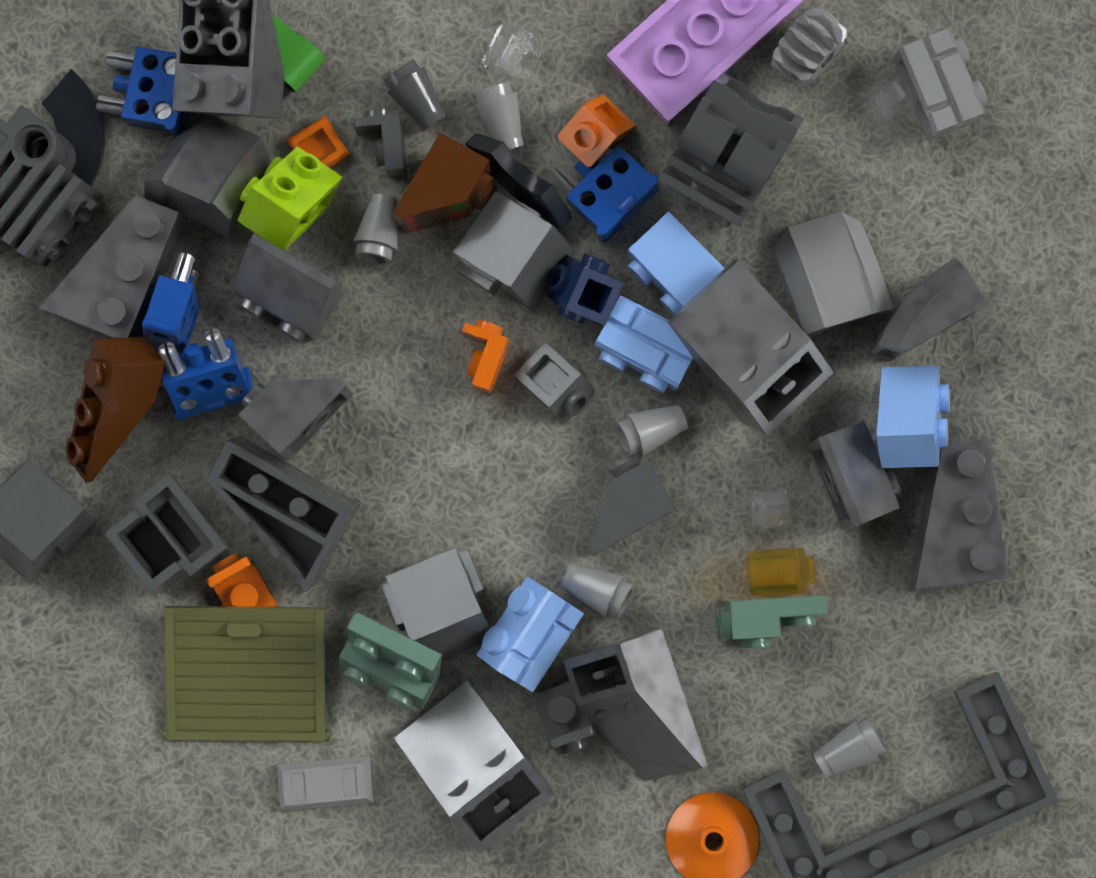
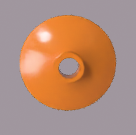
M707 792L687 799L675 810L667 826L666 847L672 864L685 878H741L750 869L757 856L759 832L753 815L743 803L723 793ZM712 832L719 833L722 836V844L715 850L705 846V838Z

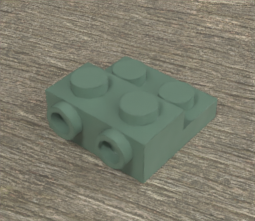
M827 595L723 601L724 611H716L717 638L721 640L737 639V647L741 648L770 647L769 637H781L780 617H782L783 626L816 625V615L828 614Z
M355 612L347 627L348 641L339 656V669L344 671L343 677L360 688L368 689L372 685L386 692L385 698L402 709L410 710L414 706L423 711L440 678L442 654Z

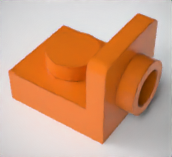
M602 94L583 104L558 134V139L583 164L591 167L609 147L623 140L636 125L605 94Z
M477 319L475 326L464 323L461 330L464 337L486 344L484 351L475 350L467 375L474 377L471 383L474 389L491 395L510 342L508 337L501 335L503 332L502 327Z
M237 553L212 566L215 574L207 578L206 582L210 588H214L223 606H279L252 557L246 556L239 559Z

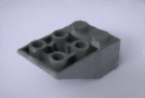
M179 0L172 110L204 115L281 119L284 68L269 0Z
M736 259L667 322L737 419L767 436L834 373L808 335Z
M662 629L606 645L563 661L578 707L643 781L708 766L702 750L701 740L697 735L686 696L682 690L671 658V651L666 643Z
M468 680L394 737L445 812L478 855L554 796L553 788Z

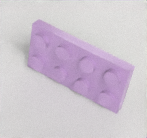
M667 0L606 55V60L668 126L704 94L716 78L719 79L724 72L727 73L803 4L804 0Z

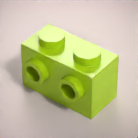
M297 146L284 159L277 156L268 166L262 179L254 177L250 180L240 196V200L245 204L237 221L261 238L285 251L326 212L343 177L321 163L317 157Z

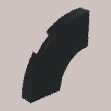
M70 69L42 102V105L53 117L56 131L68 139L74 146L76 163L71 172L92 186L104 156V122L101 112L96 108L97 101L90 88L79 75Z
M475 133L465 143L467 148L490 161L491 175L496 182L515 199L540 213L548 223L563 229L572 219L571 212L554 186L532 173L513 155L504 142Z

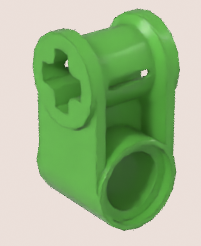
M272 13L284 68V81L290 85L288 89L296 94L324 62L326 57L309 40L298 32H294Z

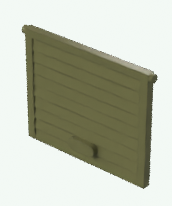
M165 606L166 730H162V739L199 741H330V731H326L325 607Z

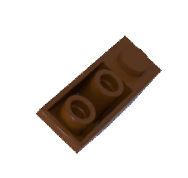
M145 336L93 340L90 357L84 364V383L81 395L75 403V421L72 434L67 439L65 447L69 463L75 467L85 483L92 482L156 400L165 361L162 360Z

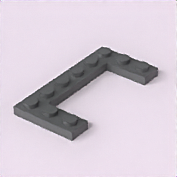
M999 672L991 673L953 691L992 777L832 851L823 853L784 768L742 787L741 789L781 877L894 878L1058 803L1056 794Z

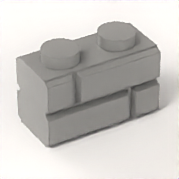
M945 29L898 49L893 58L928 141L976 123L985 115L983 107L988 105L986 92L979 80L972 82L966 67L970 63L968 49L962 38L954 39L951 29Z

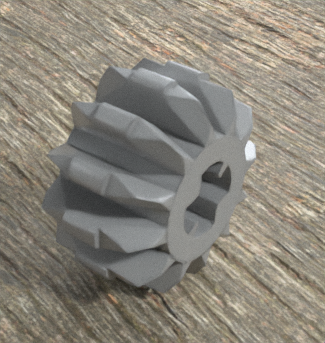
M819 7L808 9L802 16L797 18L796 22L788 28L784 37L779 40V45L773 51L771 66L787 82H792L799 88L811 85L838 55V51L845 44L847 29L830 12L826 13Z

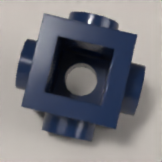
M584 253L582 260L566 254L562 264L557 265L549 280L550 291L547 297L561 306L558 311L560 315L572 321L583 324L587 318L606 325L624 282L608 273L607 270L610 264L601 259Z

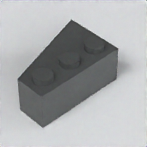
M241 436L227 441L206 479V482L245 525H249L267 545V550L275 558H279L298 579L296 582L305 592L313 588L319 581L361 505Z

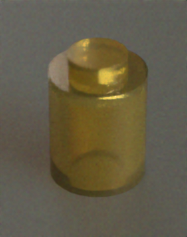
M803 547L746 551L749 597L806 594L807 584H815L814 557L805 556Z

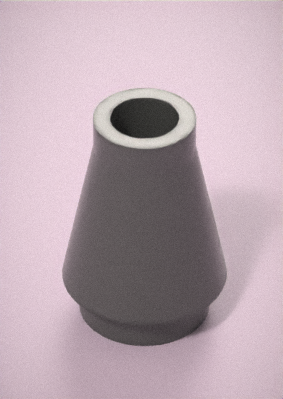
M414 59L384 79L390 89L387 93L420 124L424 131L447 116L441 108L425 67L420 68Z

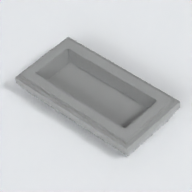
M370 756L277 764L281 811L374 803Z

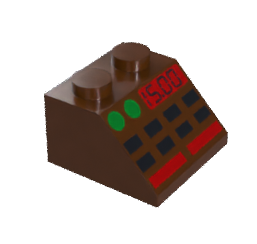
M440 132L393 212L398 229L405 233H410L469 217L474 207L482 210L495 187L491 184L494 177L491 175L490 161Z

